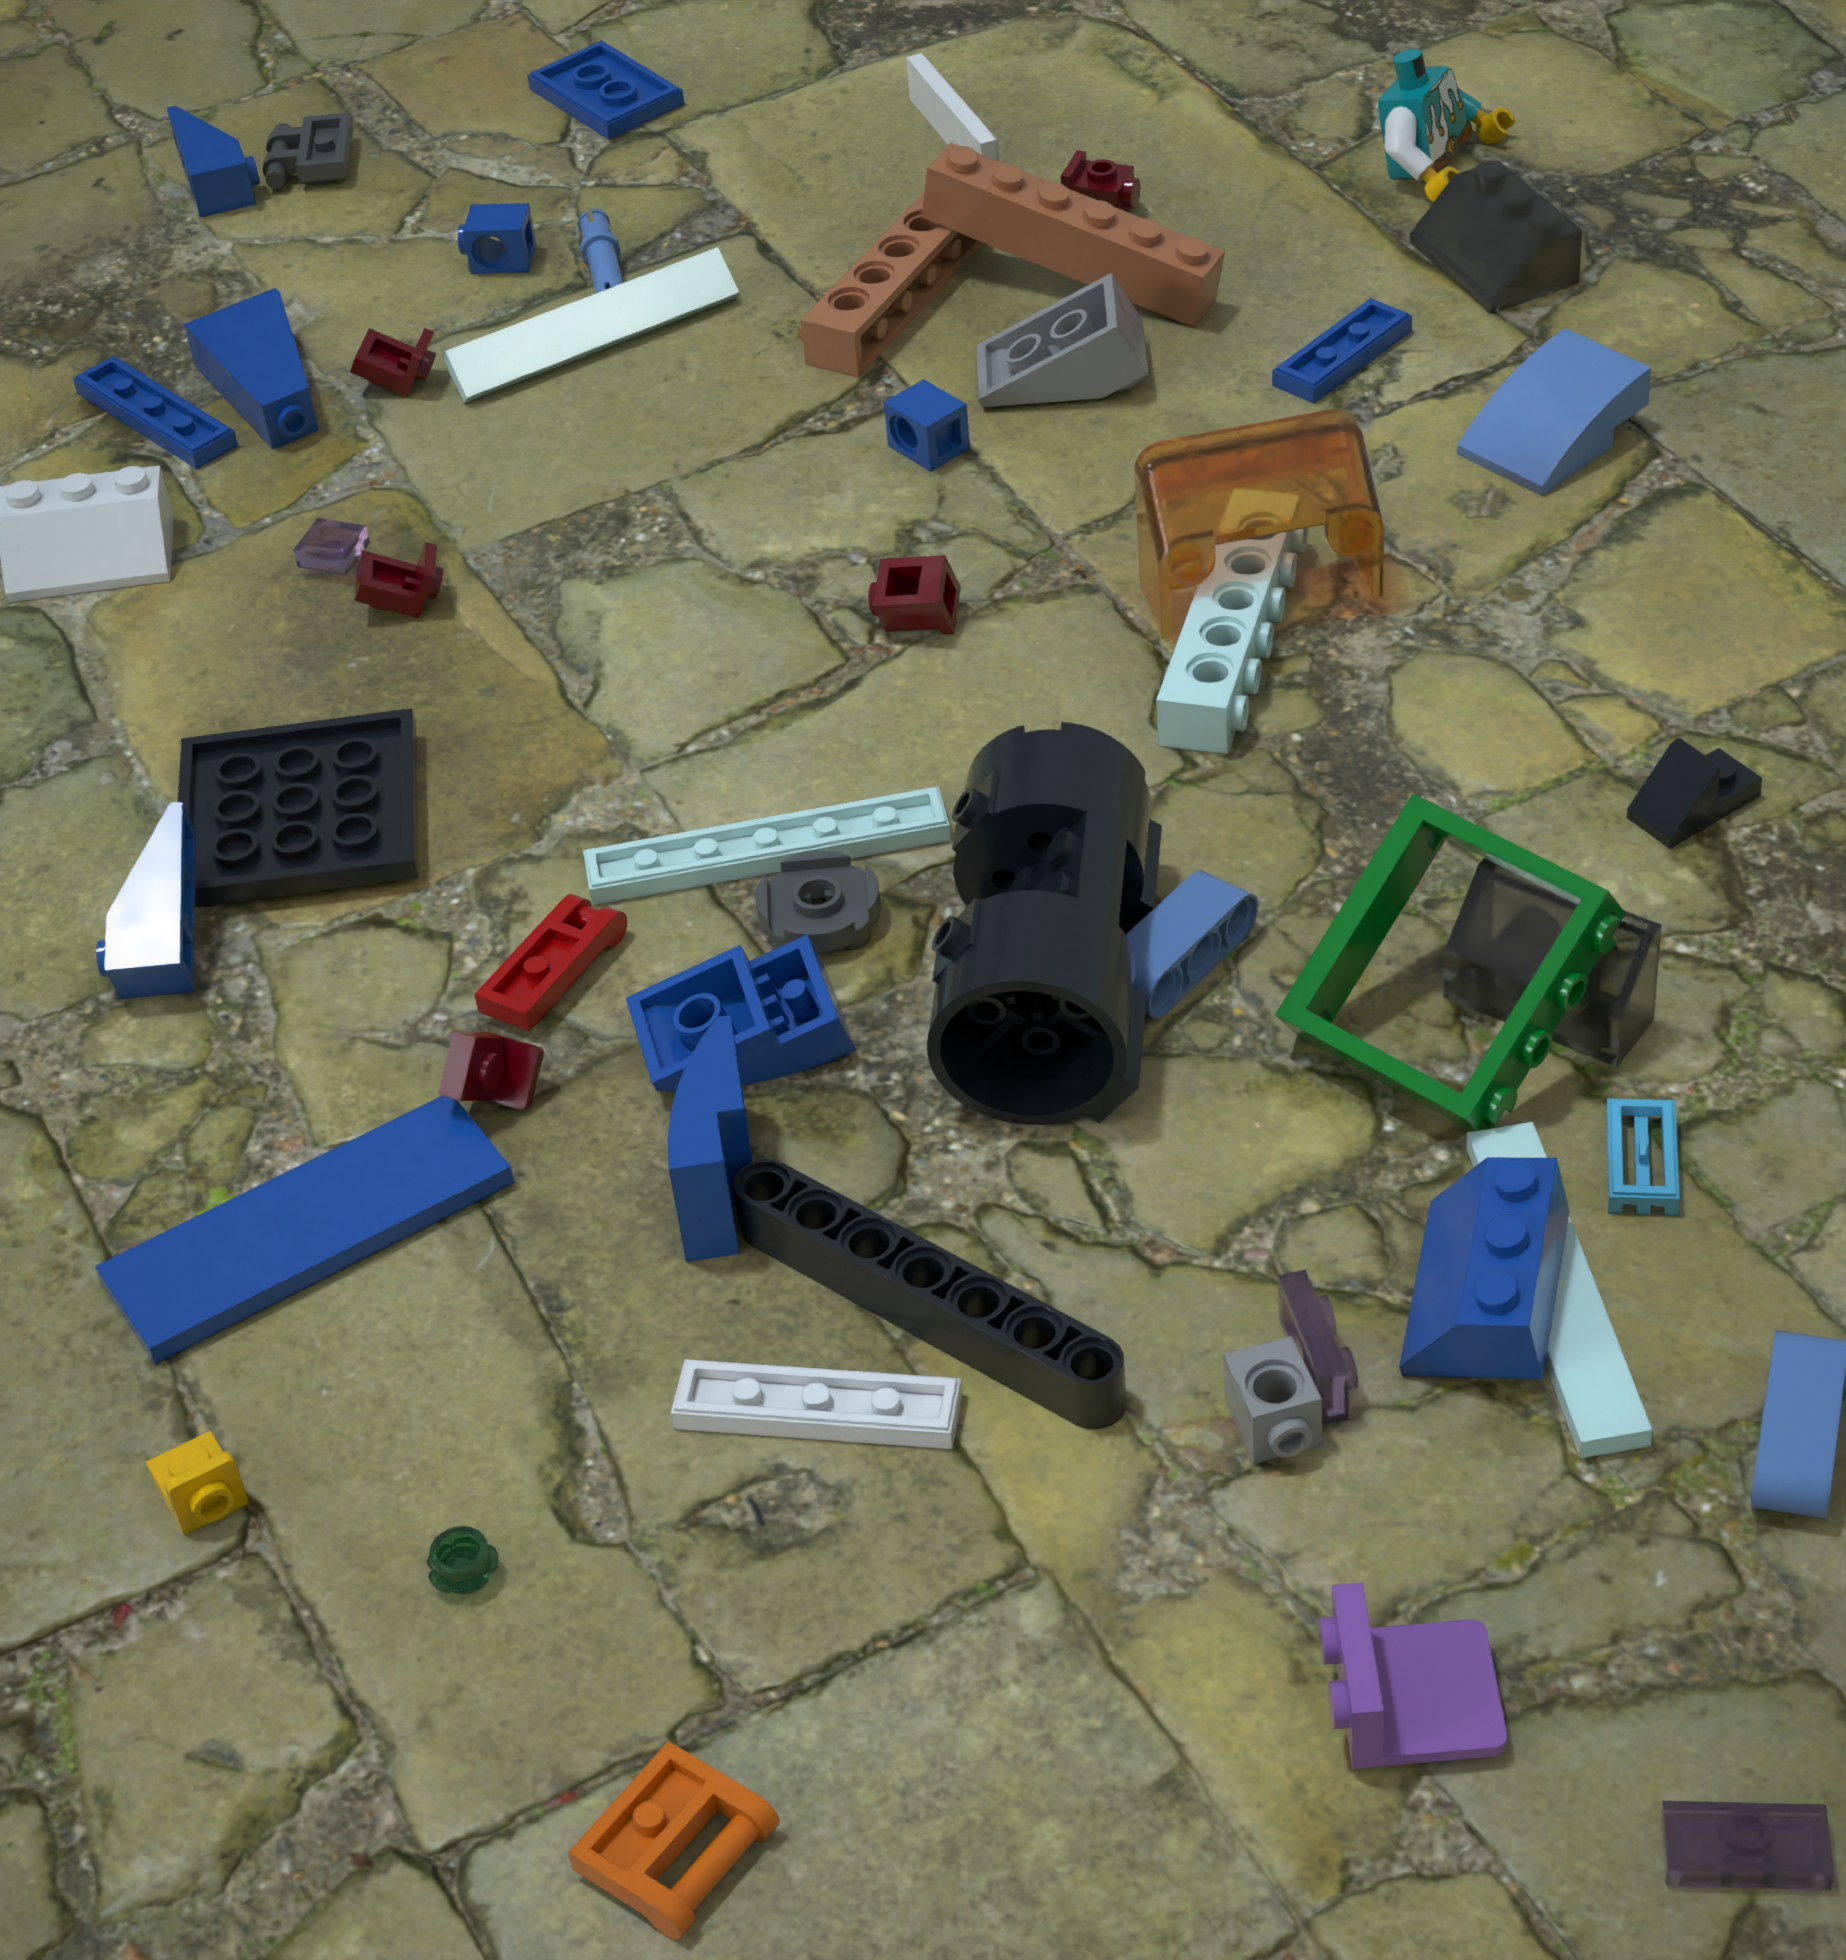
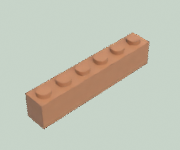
M952 142L927 167L922 218L1087 285L1112 273L1132 303L1191 327H1195L1216 301L1225 251L1206 244L1201 239L1173 231L1153 220L1143 219L1115 208L1108 202L1095 200L1070 190L1060 183L1047 181L1022 171L1017 166L1002 163L979 154L969 147L959 146Z

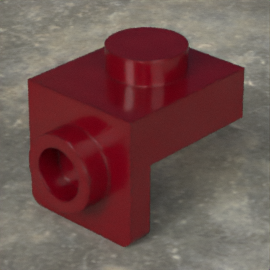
M369 328L354 358L350 373L362 377L374 385L383 386L408 397L416 378L425 382L432 368L437 353L428 350L434 332L424 328L416 347H412Z
M425 542L417 565L363 550L357 566L354 601L368 604L378 610H391L419 618L427 597L436 599L442 583L444 568L436 565L437 545Z

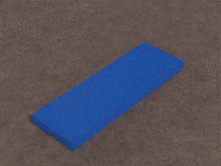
M440 1096L96 1265L95 1269L100 1283L153 1363L156 1364L515 1183L511 1166L456 1099Z

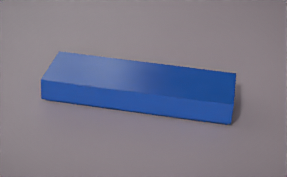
M1370 298L1273 369L1272 386L1315 404L1412 331V315Z

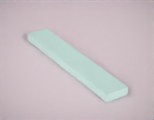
M716 247L444 352L442 358L463 402L466 403L735 299L739 294V290L719 248Z
M932 787L583 850L592 905L594 906L782 872L781 862L806 852L834 851L848 855L850 859L951 841V833L939 787Z
M1533 1122L1467 1133V1152L1473 1168L1487 1157L1547 1158ZM1569 1216L1545 1365L1580 1459L1650 1447L1652 1427Z

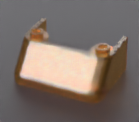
M1330 409L1168 439L1149 445L1139 454L1135 462L1134 471L1140 586L1162 639L1173 637L1171 591L1193 587L1207 579L1215 567V545L1325 525V536L1332 550L1342 556H1352L1371 597L1383 596L1384 523L1364 435L1356 419L1349 412L1341 409Z

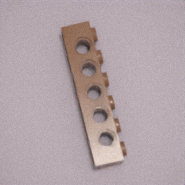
M923 193L879 237L871 248L861 258L856 260L843 277L830 287L829 291L815 306L804 314L800 320L799 336L803 341L805 364L860 377L984 243L922 218Z

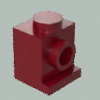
M1077 150L1061 174V184L1066 188L1095 200L1108 202L1115 208L1129 212L1130 208H1136L1138 204L1141 185L1139 178H1134V166L1115 164L1113 161L1106 159L1090 161L1086 159V151Z
M945 555L880 559L877 582H872L869 587V607L871 613L874 616H878L886 632L940 629L942 634L954 635L961 586Z

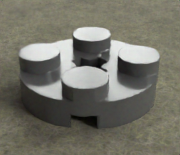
M813 851L798 854L781 862L782 872L773 876L769 882L767 874L759 882L755 893L758 921L762 931L772 940L773 949H777L805 935H808L817 953L834 951L841 948L856 950L862 948L870 941V929L878 921L881 911L878 880L875 873L868 866L865 865V872L858 867L852 866L850 856L834 851ZM825 898L826 903L812 905L813 899Z

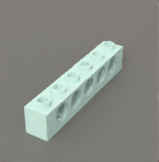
M1233 489L1156 699L1158 746L1228 754L1235 732H1244L1249 714L1248 694H1257L1260 685L1262 669L1260 658H1269L1271 654L1274 636L1272 622L1282 621L1286 599L1284 587H1293L1297 571L1296 553H1304L1307 546L1309 523L1307 519H1300V496Z

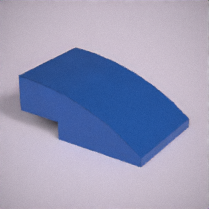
M808 935L800 937L751 961L748 959L742 946H736L626 997L651 1082L657 1091H676L685 1066L697 1044L715 1019L720 1016L731 1015L742 1086L788 1076L824 1064L856 1050L826 968Z
M731 1015L717 1017L700 1039L685 1066L676 1089L670 1113L667 1141L669 1174L686 1262L739 1254L733 1205H736L733 1182L737 1172L748 1163L753 1162Z

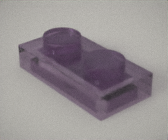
M1306 1269L1278 1275L1279 1323L1285 1338L1292 1336L1322 1398V1426L1349 1420V1390L1358 1388V1374L1349 1347L1338 1348L1334 1336H1336V1321L1330 1300L1326 1294L1316 1295Z

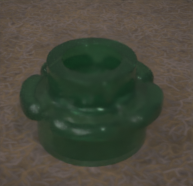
M457 1526L440 1533L430 1546L427 1565L431 1569L428 1574L429 1581L434 1588L443 1593L453 1592L467 1595L477 1592L487 1585L489 1581L488 1575L496 1572L498 1568L499 1557L497 1550L494 1546L488 1545L485 1536L475 1528Z

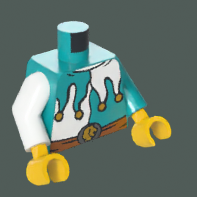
M1408 49L1393 57L1397 79L1379 98L1378 102L1388 174L1390 179L1415 178L1419 181L1422 178L1426 182L1424 189L1428 199L1435 203H1442L1465 186V181L1458 170L1450 166L1445 167L1443 170L1441 168L1473 132L1471 121L1476 124V132L1479 139L1485 144H1494L1508 135L1506 130L1514 125L1515 118L1509 110L1503 107L1496 108L1489 114L1485 113L1480 109L1482 103L1458 87L1452 69L1447 66L1425 67L1422 51L1419 49Z

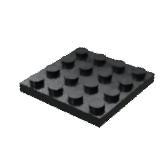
M413 709L181 738L178 802L183 803L196 831L195 908L257 899H273L279 896L317 891H333L340 888L370 884L393 883L400 880L418 878L417 736Z

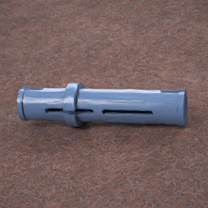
M594 208L591 209L594 221H589L587 211H585L579 217L578 227L583 238L580 245L581 255L586 265L590 268L595 292L599 293L624 282L618 262L621 253L616 236L611 233L609 217L606 212Z

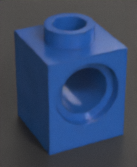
M529 203L475 204L470 206L465 224H460L458 228V246L460 253L468 256L471 274L529 273L537 246ZM490 237L498 238V239H500L501 241L494 240V239H492V238H490Z
M925 379L884 402L888 446L928 471H933L970 449L967 404Z

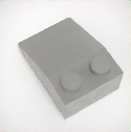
M1112 273L976 345L978 398L983 407L1100 399L1115 391L1128 390L1135 386L1142 377L1148 375L1143 320Z

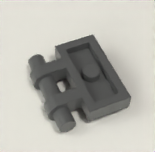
M351 114L307 116L303 118L302 127H290L285 123L277 124L267 138L266 150L268 154L263 162V174L266 177L267 185L273 189H279L292 173H298L300 183L315 181L319 184H328L338 179L347 178L354 130Z

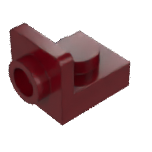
M453 1031L438 1094L459 1101H493L516 1109H529L532 1105L544 1050L539 1046L490 1032Z

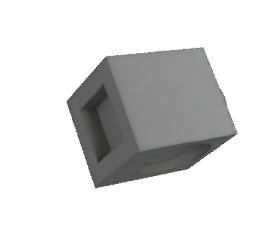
M1292 1336L1223 1354L1225 1402L1253 1464L1278 1457L1296 1456L1307 1449L1322 1446V1398Z

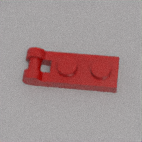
M568 894L477 990L474 996L478 1012L530 1032L607 946L615 947L621 942L628 924L626 914L608 906L600 910L592 908L591 902L588 899Z

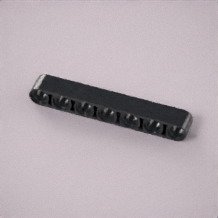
M772 1159L757 1160L742 1167L735 1175L733 1189L740 1231L743 1239L752 1247L1079 1427L1103 1429L1112 1426L1124 1415L1127 1404L1124 1353L1120 1345L1110 1337L782 1162Z

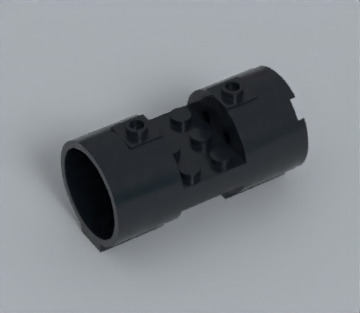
M1061 722L1060 730L1049 729L1026 732L1024 725L998 735L988 742L974 758L967 774L965 791L959 797L952 812V820L956 822L952 850L955 851L954 880L957 891L966 908L957 918L954 916L947 917L938 928L932 942V950L936 952L932 981L936 983L927 1039V1055L935 1077L951 1096L982 1115L1004 1122L1025 1125H1047L1070 1121L1085 1115L1100 1124L1139 1088L1147 996L1134 989L1136 973L1135 955L1126 934L1155 908L1162 825L1150 819V793L1145 781L1146 772L1139 760L1122 743L1088 726Z

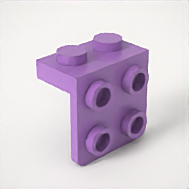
M1363 1582L1332 1585V1617L1319 1618V1639L1323 1664H1336L1338 1681H1330L1328 1683L1333 1729H1346L1352 1769L1495 1757L1505 1751L1507 1747V1730L1487 1629L1484 1624L1470 1619L1370 1628Z

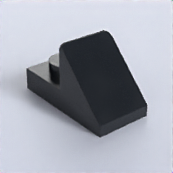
M1677 738L1669 745L1627 808V818L1671 849L1761 796L1762 777L1720 748L1704 755L1681 738Z

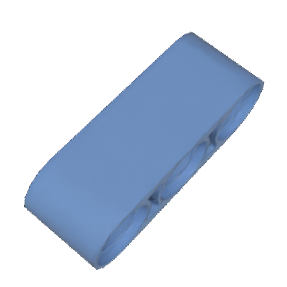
M1198 870L1185 879L1126 934L1135 955L1136 973L1134 989L1147 996L1146 1015L1157 1019L1167 1014L1245 939L1252 929L1258 914L1259 903L1254 894L1210 873Z
M1775 1330L1750 1507L1821 1519L1827 1518L1846 1372V1340Z

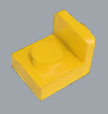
M211 1430L146 1461L151 1479L183 1535L206 1524L216 1522L227 1514L249 1504L235 1460L230 1452H223Z

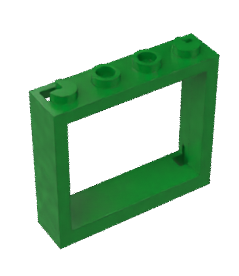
M1412 793L1275 1015L1301 1038L1472 1132L1492 1129L1505 1110L1512 1113L1517 1101L1519 1086L1529 1070L1538 1067L1548 1055L1553 1041V1031L1565 1012L1573 1010L1582 1000L1588 985L1587 976L1600 955L1608 953L1615 946L1616 942L1612 936L1625 917L1626 912L1609 890ZM1446 839L1578 904L1461 1094L1332 1024Z

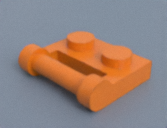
M667 1741L572 1847L568 1854L572 1869L645 1915L650 1923L663 1935L678 1941L696 1922L695 1909L754 1841L762 1843L779 1825L780 1819L774 1808L762 1797ZM716 1812L731 1819L671 1889L657 1882L660 1876Z

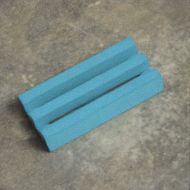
M1607 1098L1608 1213L1622 1214L1623 1204L1636 1205V1214H1650L1651 1205H1663L1664 1215H1678L1680 1196L1675 1100ZM1621 1115L1633 1116L1635 1185H1623ZM1648 1116H1660L1663 1186H1650Z

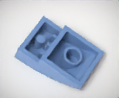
M1564 328L1531 354L1491 396L1457 444V454L1543 496L1613 447L1614 428L1649 404L1651 367Z

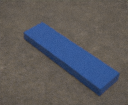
M115 356L106 359L73 378L77 394L195 469L202 467L238 446L233 429Z

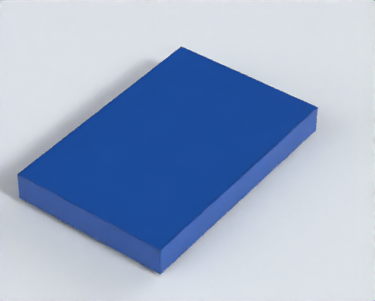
M602 40L527 75L531 91L608 140L685 104L681 88Z

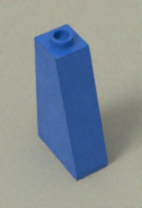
M276 288L184 324L193 362L197 370L271 449L319 430L309 385L281 294Z

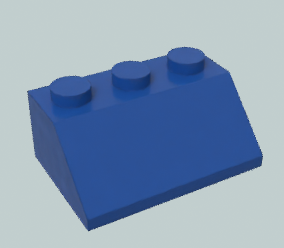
M1487 1157L1430 1201L1399 1365L1402 1376L1543 1379L1570 1212L1557 1158Z

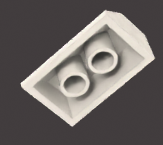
M160 465L144 468L129 466L119 471L90 475L75 473L65 478L36 482L21 480L11 485L0 486V559L7 602L169 582L171 577L174 515Z

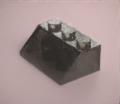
M1499 160L1484 162L1473 169L1455 174L1410 233L1409 243L1490 314L1580 283L1582 229Z
M1483 858L1477 866L1444 950L1443 998L1506 1022L1578 904ZM1625 911V917L1612 936L1616 942L1615 946L1608 953L1600 955L1587 976L1588 985L1582 1000L1573 1010L1565 1012L1552 1033V1042L1616 1068L1654 1021L1662 925Z

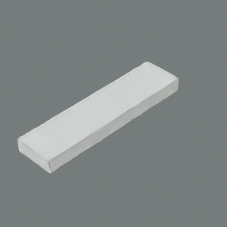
M922 53L906 57L909 98L948 145L952 142L959 146L969 147L979 154L999 161L998 140Z
M685 1359L671 1410L673 1428L677 1430L953 1449L963 1391L961 1378Z

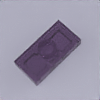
M1662 1801L1661 1827L1666 1886L1832 1890L1834 1869L1826 1804Z

